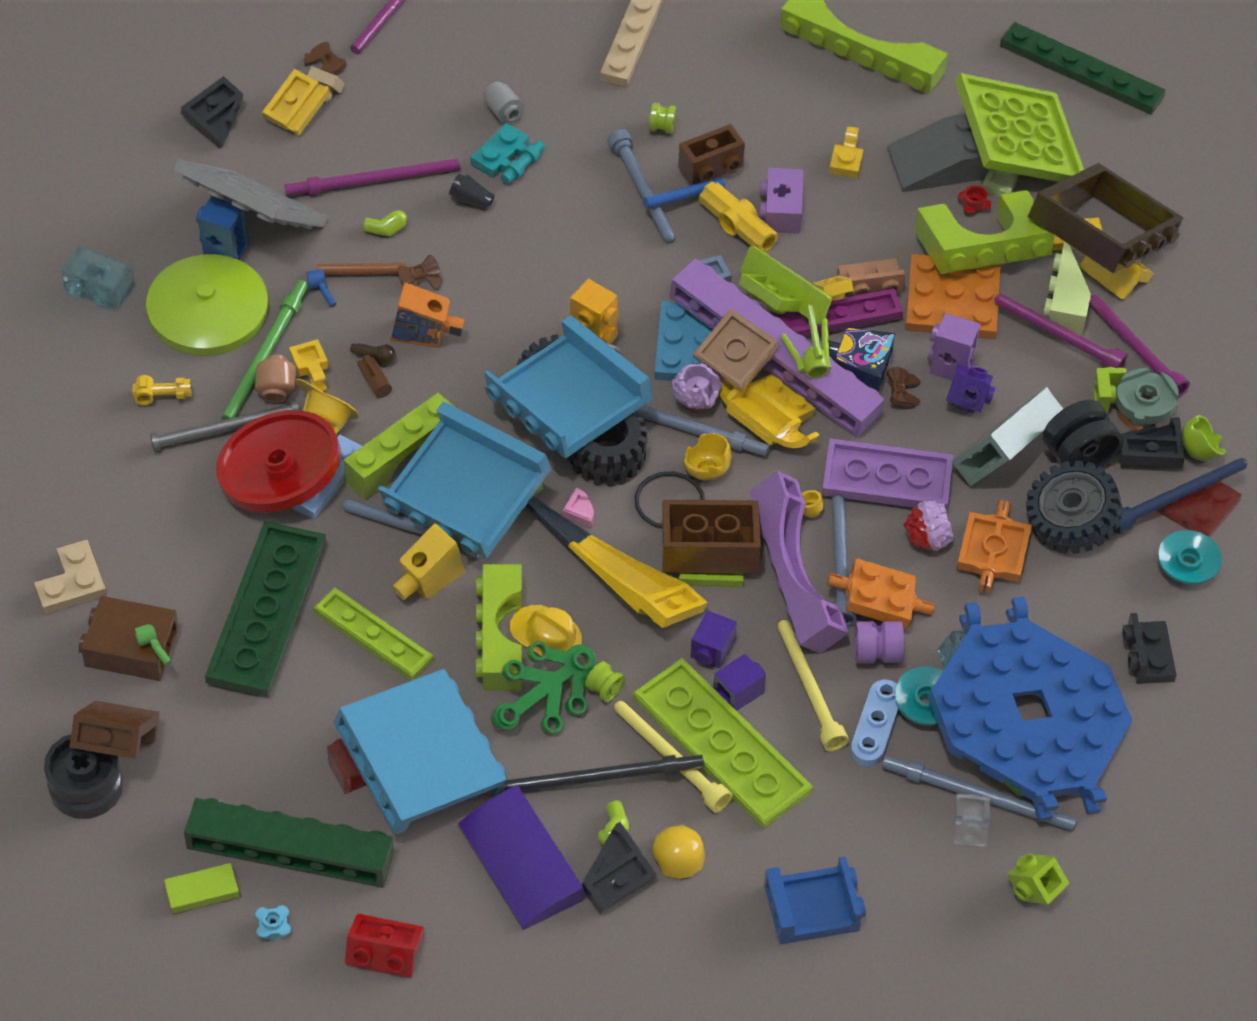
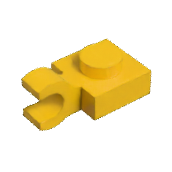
M847 126L844 146L835 144L829 174L858 179L864 150L856 148L859 128Z
M319 340L289 347L290 357L299 377L309 375L313 386L323 392L327 391L324 383L326 377L323 370L329 369L328 360Z

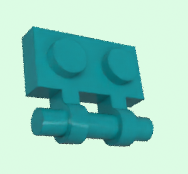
M506 123L470 157V165L492 178H495L502 172L501 180L505 184H509L513 179H519L524 174V169L529 164H534L540 158V153L545 149V145L540 140H537L533 145H529L528 135Z

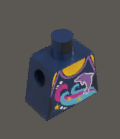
M849 327L845 329L841 343L829 340V356L842 368L851 371L866 386L875 389L879 393L893 353L895 333Z

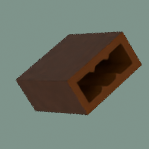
M101 596L97 608L92 607L90 611L87 634L83 633L79 641L78 649L79 653L83 655L85 667L161 681L166 665L163 664L152 649L151 644L139 646L135 636V628L147 624L152 625L160 646L169 657L179 630L176 610Z

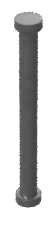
M292 400L289 405L162 435L152 433L150 438L153 450L158 452L161 451V447L237 430L252 420L269 413L299 410L296 400Z

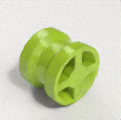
M653 102L649 119V131L655 132L659 129L664 130L666 134H673L677 106L662 107L660 103Z
M602 661L587 676L585 687L590 691L598 692L600 699L608 703L621 692L625 685L626 677L620 672L615 673L612 671L610 664Z

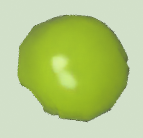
M1196 415L1186 422L1182 430V442L1187 453L1192 458L1201 462H1207L1226 453L1225 448H1218L1222 436L1213 433L1212 426L1206 417Z

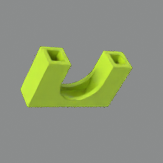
M1028 190L1000 194L997 220L1005 231L998 234H978L966 230L957 223L946 204L917 208L915 233L941 274L1052 256L1055 237L1054 234L1028 218L1034 203V199Z

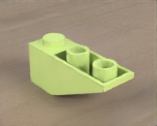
M1064 242L1062 254L1056 253L1052 271L1058 272L1057 277L1051 276L1048 293L1054 295L1053 299H1046L1043 316L1049 317L1050 320L1082 336L1091 293L1070 245Z

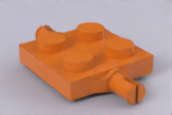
M1004 500L998 501L996 514L969 513L957 569L981 575L978 590L982 593L985 582L987 583L985 593L991 592L994 578L1014 582L1020 581L1032 525L1016 522L1009 518L1008 514L1011 503L1007 500L1004 510H1002Z
M855 558L851 574L848 578L830 572L827 579V586L845 590L847 598L846 611L880 621H902L903 628H908L913 611L929 616L934 611L935 603L916 597V576Z

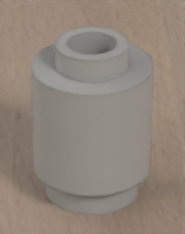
M494 82L485 89V103L502 123L514 122L520 117L524 108L523 103L507 84Z

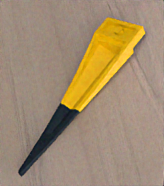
M535 496L526 504L546 526L637 613L649 616L654 623L664 628L704 612L708 602L687 583L656 570L603 542L551 509Z

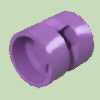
M856 621L854 628L856 664H874L877 659H881L884 664L902 663L904 655L902 621H883L881 626H876L874 621Z

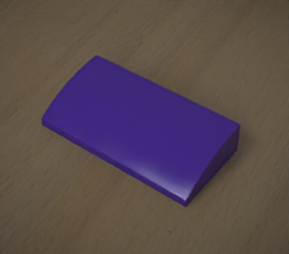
M518 785L488 800L458 823L463 835L523 930L583 901V886Z

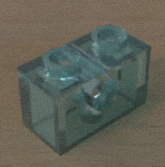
M82 246L77 248L61 270L64 290L74 296L84 297L94 301L99 306H106L114 310H118L135 286L131 265Z

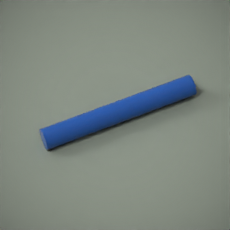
M722 178L644 197L643 204L646 209L696 197L699 196L710 182L719 183L724 188L725 182Z

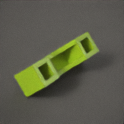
M438 392L343 460L345 483L365 501L379 492L378 488L380 485L386 487L390 484L391 478L399 464L411 452L422 446L439 423L440 419L436 410L444 401L450 405L452 404Z
M483 564V577H476V597L483 596V604H476V623H482V631H476V650H482V658H476V678H482L483 691L522 690V680L508 681L502 675V667L505 663L511 660H518L522 663V645L508 640L498 629V625L507 615L522 608L521 564ZM510 665L509 673L513 676L517 675V669L515 666Z

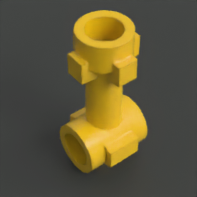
M141 375L132 384V396L137 404L143 406L151 404L153 396L176 395L177 399L192 397L191 379L176 378L175 383L154 384L152 377Z

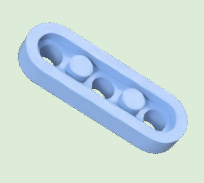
M879 680L870 688L851 744V757L860 766L873 767L883 759L899 711L895 702L897 683L894 681ZM881 692H887L890 695H884ZM872 718H878L882 721L877 722L874 721ZM864 744H868V745H872L873 747H872V748H866V747H864L863 745H864Z

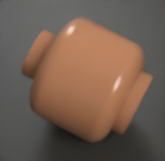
M282 355L268 356V359L262 360L257 364L255 390L267 402H284L286 398L294 393L296 367Z

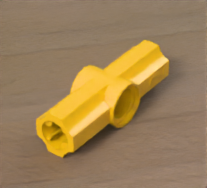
M713 181L707 184L699 194V202L718 217L722 229L728 235L735 236L737 234L750 246H756L765 253L772 249V246L777 241L778 233L758 217V213L750 201L747 199L739 201L723 186Z

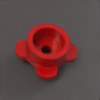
M968 186L958 194V200L963 203V210L967 214H974L980 210L987 211L991 208V201L987 200V191L981 186Z

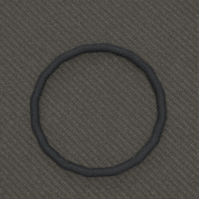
M675 471L658 472L648 476L639 484L634 495L635 508L642 519L652 526L661 528V523L654 522L647 517L640 507L639 495L642 488L650 480L658 477L676 476L686 479L693 484L700 494V500H705L704 491L697 481L686 474Z

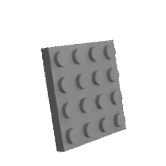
M179 159L173 170L183 175L182 181L196 187L200 185L208 188L207 193L221 199L225 197L233 200L232 205L246 211L250 209L258 212L257 217L271 223L275 221L283 225L290 224L298 228L302 226L311 230L313 226L324 228L328 216L232 170Z

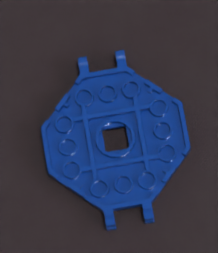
M1024 596L1012 598L1011 604L1013 608L1007 609L1005 612L1011 623L982 626L981 611L978 603L965 604L964 610L966 614L960 615L958 619L966 635L928 696L949 753L959 759L964 756L980 765L979 770L1001 783L1006 780L1020 788V794L1032 800L1039 822L1052 819L1053 815L1050 810H1056L1059 806L1055 798L1056 796L1080 793L1086 813H1099L1101 810L1099 803L1106 802L1107 797L1101 787H1097L1096 784L1132 722L1131 715L1110 666L1029 621L1028 605ZM1032 694L1039 697L1044 702L1049 717L1023 721L1014 696Z

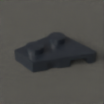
M223 76L181 107V114L220 149L223 147L241 107L244 94Z
M1180 417L1171 418L1169 425L1159 428L1155 424L1143 427L1141 430L1121 433L1124 437L1123 447L1119 452L1121 464L1183 467L1185 457Z
M618 822L613 827L581 885L597 911L601 914L653 880L657 874L622 823Z

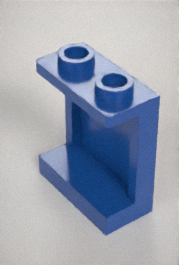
M840 857L836 867L785 876L781 875L779 867L766 869L764 888L779 945L860 930L861 918L866 916V909L863 898L856 895V871L854 867L849 868L846 857Z

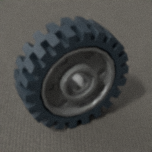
M1069 461L1063 462V469L1059 470L1057 465L1050 467V475L1044 471L1039 475L1040 481L1035 479L1031 484L1032 490H1028V500H1026L1028 519L1035 536L1038 537L1043 545L1047 543L1049 549L1055 550L1058 546L1060 553L1067 554L1068 548H1071L1072 553L1076 554L1080 553V547L1084 546L1087 552L1093 550L1092 543L1095 542L1098 547L1103 545V537L1110 539L1113 536V529H1118L1120 525L1119 519H1122L1120 493L1113 477L1109 473L1106 474L1105 469L1099 466L1096 469L1094 463L1090 462L1084 467L1082 461H1075L1074 467H1071Z

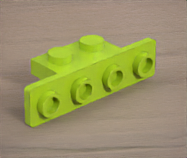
M756 246L748 248L741 268L742 276L738 285L749 291L748 295L750 297L768 304L769 310L778 314H785V311L800 312L808 318L807 306L812 305L816 324H821L822 319L827 315L832 297Z

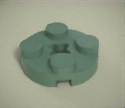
M1138 368L1123 375L1116 391V404L1121 413L1129 418L1133 425L1143 427L1147 424H1156L1174 415L1179 391L1173 379L1167 374L1161 372L1158 375L1150 373L1151 369ZM1142 393H1145L1147 396L1153 395L1154 397L1148 400L1141 396Z

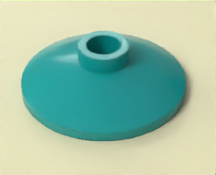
M1182 530L1168 535L1162 541L1158 551V560L1161 568L1169 577L1181 583L1194 585L1208 582L1218 574L1222 564V554L1218 545L1207 535L1197 531Z
M930 666L915 667L905 672L899 678L895 688V702L900 712L910 721L926 726L938 725L931 704L924 703L921 699H928L933 686L943 672L941 669Z

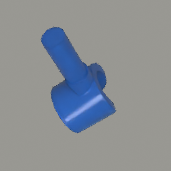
M322 270L307 272L309 289L319 288L328 305L334 307L337 303L328 290L324 272Z

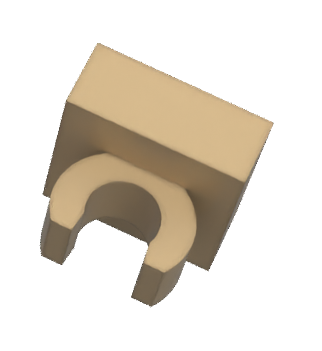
M311 66L307 75L318 81L320 85L329 87L330 95L324 101L326 103L332 99V91L341 94L345 85L337 76Z

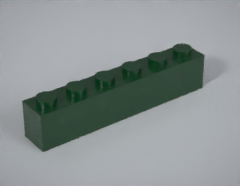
M195 798L184 830L186 849L380 888L385 886L394 855L393 836H388L381 831L374 830L368 832L354 829L346 824L332 825L322 823L315 818L302 819L288 816L280 811L266 812L256 810L249 805L236 806L226 804L214 798Z

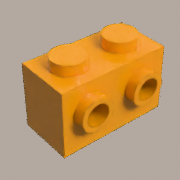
M587 279L570 297V316L572 315L606 344H612L618 335V295Z

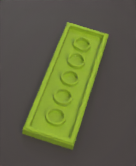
M683 658L633 692L632 699L689 756L703 755L704 768L702 769L717 784H723L733 794L732 799L763 830L813 793L814 787Z

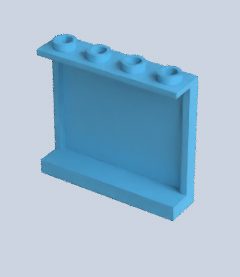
M572 315L562 321L564 332L562 337L500 378L495 377L488 370L484 372L487 385L485 391L488 397L493 402H499L505 407L507 413L512 418H518L524 423L526 429L531 434H537L551 451L556 450L565 459L653 400L649 377Z
M443 401L436 410L440 419L437 426L390 489L380 485L378 490L384 500L383 505L389 511L395 514L401 512L407 515L411 522L421 528H424V526L430 528L436 523L454 541L459 543L464 551L471 555L478 553L488 558L549 474L551 467L546 454Z
M445 669L340 707L333 722L394 836L405 832L410 822L487 791L491 790L494 796L498 795L507 780L502 764L495 760L490 751L487 737L478 730L471 709L464 705L459 696L456 682L449 678Z

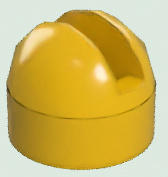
M816 490L803 492L802 496L806 504L803 515L808 518L817 517L823 510L821 494Z

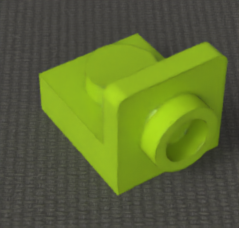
M1096 368L1092 385L1093 399L1102 405L1107 414L1110 404H1115L1117 387L1123 375L1127 373L1126 368Z

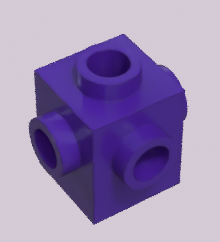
M958 364L946 401L957 404V407L965 412H981L984 403L990 405L996 389V387L990 386L993 376L989 375L988 371L981 367L971 366L968 368Z

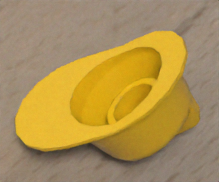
M296 379L297 385L307 394L303 411L314 413L325 419L332 426L336 434L349 419L359 418V413L348 403L324 393L305 380Z
M529 605L514 613L510 620L512 637L526 648L537 641L545 643L548 648L568 651L570 647L582 644V634L579 627L573 622L571 616L562 609L549 608L544 605ZM534 647L533 651L542 656L541 649Z

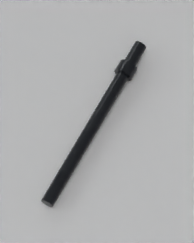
M676 754L662 756L663 760L506 780L504 789L506 791L518 785L521 791H530L664 773L665 776L677 775L678 771L704 768L702 754L676 758Z

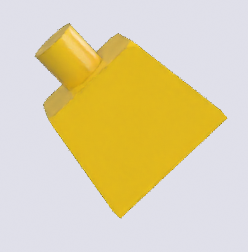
M436 523L433 524L400 558L399 564L404 576L394 583L392 588L402 600H406L415 591L424 599H430L465 572L457 542Z

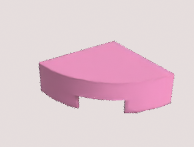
M576 487L562 510V516L591 528L594 521V509L588 499V495Z

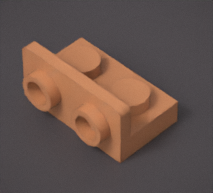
M896 258L839 265L837 267V276L840 275L852 280L854 291L846 292V297L895 288L897 294L903 293L906 275L904 270H899Z

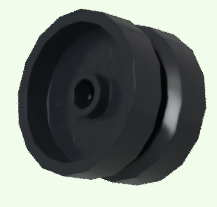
M1089 399L1069 405L1057 413L1046 425L1042 440L1050 452L1056 456V461L1062 469V463L1068 461L1071 467H1074L1075 461H1082L1084 467L1090 462L1094 463L1097 469L1099 466L1103 468L1119 454L1123 447L1124 437L1114 423L1110 421V417L1102 405L1096 400Z
M71 734L60 738L50 747L44 761V773L53 805L64 815L75 819H91L105 814L116 805L122 794L123 779L118 756L69 748Z

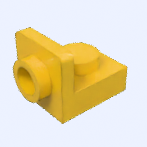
M840 275L811 283L831 296L832 301L845 298L846 292L854 291L852 280Z

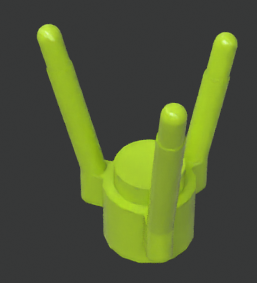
M808 305L807 311L813 346L804 351V356L801 359L787 335L782 334L781 339L795 360L798 372H805L807 377L815 379L827 375L832 368L829 360L828 321L826 318H823L821 321V348L813 306Z

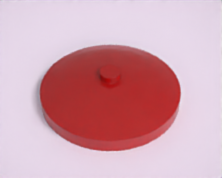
M284 410L269 413L247 423L228 439L217 459V480L225 496L242 509L263 513L286 510L311 499L331 481L340 463L341 447L332 426L325 419L314 413L301 410Z

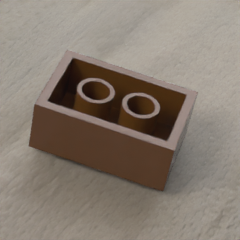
M663 500L661 521L663 573H759L761 543L758 500Z

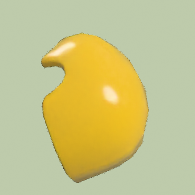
M717 433L700 435L698 443L694 447L687 446L684 466L689 475L702 481H712L724 475L728 471L732 458L729 442L724 436Z
M684 825L667 827L655 837L652 847L653 857L658 862L665 876L683 879L695 875L702 869L705 860L703 841L695 830Z

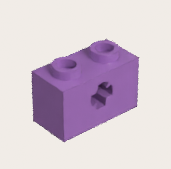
M768 168L767 180L761 179L760 197H766V202L760 201L759 218L764 219L765 223L775 232L800 234L803 169Z
M945 313L941 324L936 323L934 325L930 341L935 342L932 343L927 360L932 361L930 374L953 380L958 364L968 368L973 365L980 329L979 323Z

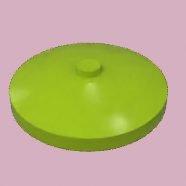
M217 254L191 256L171 264L154 279L146 298L147 317L155 335L167 346L177 351L198 356L223 354L245 345L261 330L268 315L267 290L259 274L252 267L238 259Z

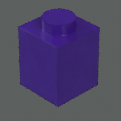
M707 610L691 639L690 657L703 665H711L720 669L735 641L737 621Z
M744 654L714 673L713 688L737 711L764 694L766 674L759 663L753 662Z

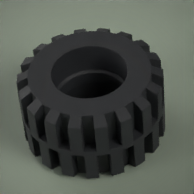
M635 411L571 454L569 462L570 465H573V470L577 474L582 473L584 480L592 479L594 480L593 484L597 485L605 482L607 486H613L614 482L617 481L620 484L625 483L627 477L633 479L637 475V470L641 471L646 460L647 427H645L643 418L638 417V412ZM611 440L619 444L615 446H601L596 442Z

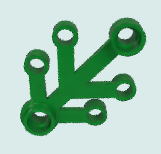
M537 641L527 648L526 654L530 661L538 663L546 660L562 664L563 666L552 672L525 667L518 660H511L503 665L502 675L506 680L515 681L519 679L539 684L514 703H503L493 709L491 723L499 731H508L514 728L519 723L520 714L547 695L545 715L541 720L540 726L542 731L548 735L559 732L563 726V721L559 716L562 683L570 676V698L565 702V710L569 715L578 716L587 709V701L583 697L585 676L589 675L596 666L594 652L588 646L582 644L574 645L568 651L548 648L545 643ZM534 647H538L541 649V657H536L534 655ZM578 655L584 657V666L580 665L577 662ZM510 665L516 667V676H513L509 673ZM573 700H576V701L579 702V704H580V710H579V711H576V710L573 709V707H572V701H573ZM505 710L509 711L512 715L510 722L506 721L503 717ZM549 718L553 719L556 723L554 730L550 729L547 725Z

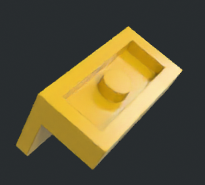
M1087 256L1084 257L1079 265L1086 273L1123 300L1127 299L1139 281L1148 283L1154 275L1152 271L1138 261L1134 262L1129 268H1123L1114 274Z

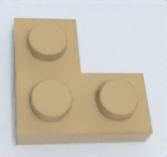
M88 540L57 548L58 558L64 574L34 582L44 615L92 601L101 596H107L106 588Z

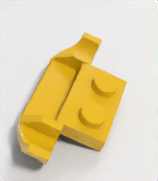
M769 374L752 383L750 382L744 391L741 392L719 376L722 383L719 393L727 405L726 412L770 446L778 443L784 447L801 448L815 442L819 438L820 434L817 432L806 436L798 431L802 422L812 418L816 408L808 403L804 397L796 394L783 384L779 378Z

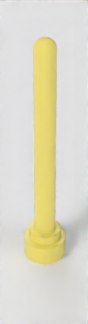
M781 620L778 623V630L822 726L820 740L823 747L829 752L839 750L849 742L848 735L842 725L834 722L801 647L795 638L790 623L787 620Z
M618 701L615 703V712L662 756L676 754V758L683 757L625 702ZM697 769L679 771L702 792L704 804L712 812L718 813L730 803L733 794L723 784L711 783Z

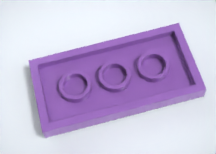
M830 438L822 495L830 497L839 495L845 499L905 507H916L920 502L935 500L937 503H944V508L947 512L953 455Z

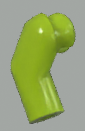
M619 800L612 801L606 805L610 821L606 824L605 829L600 830L598 833V839L602 845H604L613 827L618 822H621L626 831L629 832V822L622 802Z

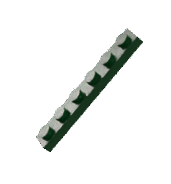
M1014 22L1001 38L1000 47L1147 114L1152 115L1164 99L1166 89L1017 22Z

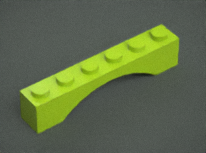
M788 0L781 8L780 29L882 73L889 78L907 84L914 89L930 94L945 74L948 53L923 42L909 44L891 43L862 35L838 20L828 9L824 0Z

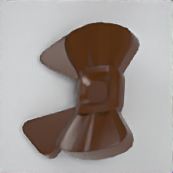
M329 42L318 44L310 53H306L304 56V65L306 67L321 60L324 63L321 70L333 75H339L347 67L346 60L338 58L330 50Z
M428 255L421 264L412 267H398V277L402 285L405 282L417 286L418 280L426 278L433 289L438 290L443 280L439 277V264L432 255Z
M901 367L890 368L886 372L892 387L890 402L901 407L912 408L916 406L920 399L907 393L906 387L918 386L921 381L914 374H909L907 370Z

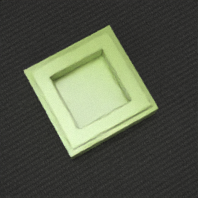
M989 169L982 187L988 194L1000 197V194L1012 193L1017 184L1019 174Z

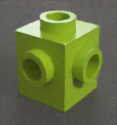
M1028 853L1020 857L1016 862V866L1007 873L1013 885L1015 895L1025 902L1048 905L1070 884L1054 856Z

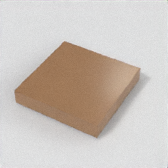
M731 308L693 353V358L702 364H706L715 374H718L722 379L743 392L780 347V343Z

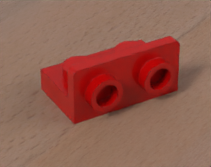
M357 913L347 935L345 964L410 978L414 971L415 956L423 939L424 927Z

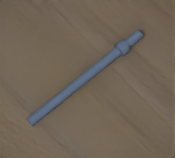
M642 406L637 410L638 417L700 436L702 434L717 433L722 435L729 442L730 449L738 452L746 450L766 457L770 449V445L749 439L748 435L737 431L734 433L726 432L647 406Z
M887 755L884 758L882 768L905 775L907 780L916 783L923 781L1037 819L1034 804L924 768L925 764L913 760L911 763ZM1050 810L1053 815L1052 819L1043 821L1073 831L1077 819Z

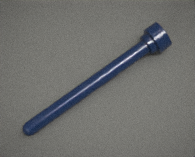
M1238 458L1133 508L1128 506L1122 507V519H1119L1120 525L1115 531L1118 534H1122L1132 529V525L1136 524L1137 519L1245 470L1248 466L1247 460Z

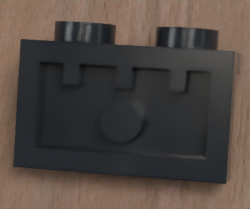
M1130 613L1127 625H1123L1122 637L1124 644H1129L1128 669L1130 672L1134 671L1136 684L1175 682L1177 674L1166 621L1139 622L1137 613Z

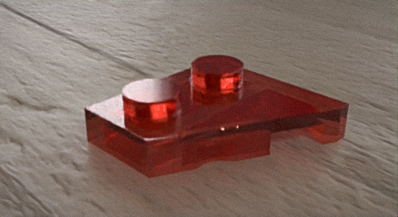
M1219 481L1156 511L1187 530L1197 531L1211 537L1240 502L1242 494Z

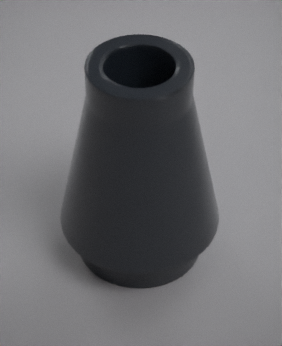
M458 174L449 190V195L454 197V201L481 207L485 210L490 208L495 198V194L489 192L468 174L465 176Z

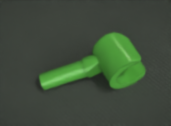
M147 624L135 628V636L139 646L151 644L152 649L163 664L168 665L171 659L160 646L154 627Z

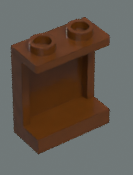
M95 700L74 714L69 748L136 759L139 756L140 743L153 744L156 742L160 711Z

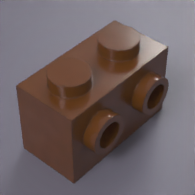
M731 124L679 143L678 168L690 185L711 181L713 178L734 172L743 167L745 143Z

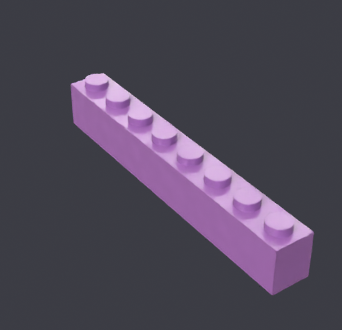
M695 258L672 279L669 297L712 330L732 308L780 343V347L763 368L779 378L785 385L804 397L805 400L854 437L858 438L880 417L885 399L875 389L869 388L858 380L851 371L845 370L835 363L830 356L829 360L832 368L827 375L813 379L807 377L805 372L799 373L797 364L781 339V335H787L801 359L804 356V351L813 345L804 336L795 333L787 327L780 318L774 317L763 309L756 300L750 299L739 291L733 283L727 282L716 274L709 265H704Z

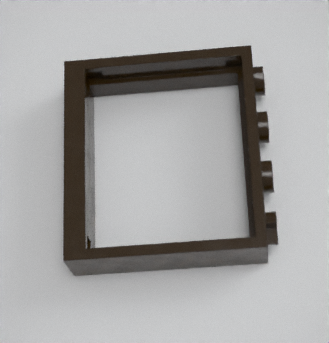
M1100 163L1038 192L1028 214V218L1113 274L1123 268H1129L1134 262L1145 259L1147 255L1153 252L1160 251L1167 244H1173L1180 235L1178 231L1184 218ZM1094 195L1146 229L1147 232L1121 244L1069 210L1068 207Z

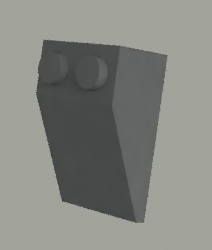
M966 114L945 117L889 144L887 147L902 192L983 180L988 174L989 168H984Z

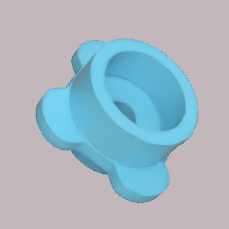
M280 905L275 909L259 908L255 912V917L259 920V927L256 930L257 935L262 939L267 938L269 940H277L287 936L291 931L290 925L287 924L289 909L284 905ZM275 920L276 923L271 924L270 921Z

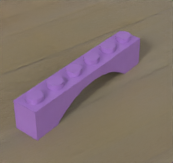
M776 471L750 490L752 500H758L759 521L762 527L761 534L767 543L770 552L769 559L775 567L779 579L778 586L783 592L787 604L786 611L792 619L796 631L795 638L802 647L821 654L848 635L849 632L841 608L828 602L818 594L804 570L800 554V530L806 504L798 481L780 471Z

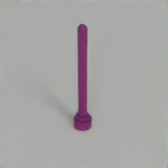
M1003 294L995 296L994 301L996 305L1101 360V364L1105 368L1123 367L1128 356L1127 353L1117 348L1115 350L1111 348L1106 350Z
M1097 295L1090 296L1089 305L1156 374L1160 375L1162 372L1173 379L1179 391L1178 398L1183 396L1189 389L1190 382L1181 373L1171 372Z

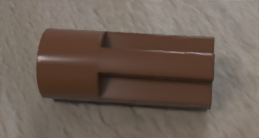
M370 355L363 356V360L358 361L357 366L376 397H386L391 393L392 386L374 357H370Z

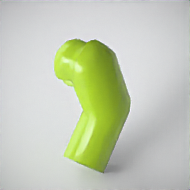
M395 210L381 220L366 217L363 231L390 237L406 225L407 216L403 211Z

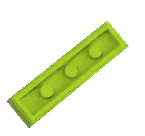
M333 588L314 607V614L409 681L417 679L434 662L431 653L337 588Z

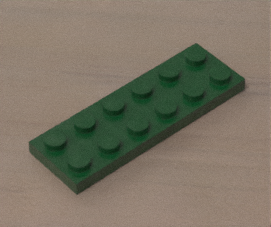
M264 521L206 671L205 682L207 684L269 697L324 549L326 534Z

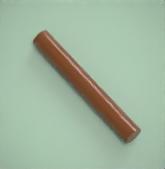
M407 263L316 264V270H322L325 276L398 275V267H407Z

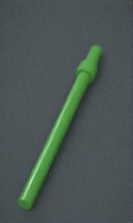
M298 280L291 294L285 296L280 305L281 311L225 409L221 417L222 420L236 417L255 383L257 364L262 360L268 359L290 318L295 316L300 309V301L308 288L306 281Z

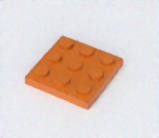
M911 254L905 330L932 333L934 325L936 323L941 324L945 313L979 323L978 338L996 339L998 305L995 304L994 299L999 294L1001 264L941 274L929 255Z

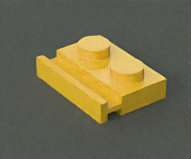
M294 69L262 111L263 118L287 131L294 132L299 137L330 95V89L328 86L324 87L318 81Z

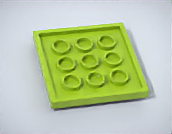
M960 73L955 83L984 168L1060 182L1084 170L1057 93Z

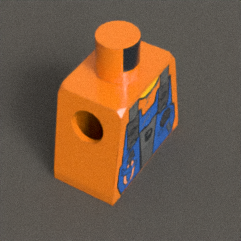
M404 282L390 341L438 347L442 333L461 336L465 319L447 315L450 300L447 297Z

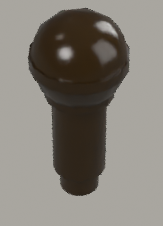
M352 343L350 347V352L359 356L370 355L381 365H390L396 357L394 348L389 344L376 347Z

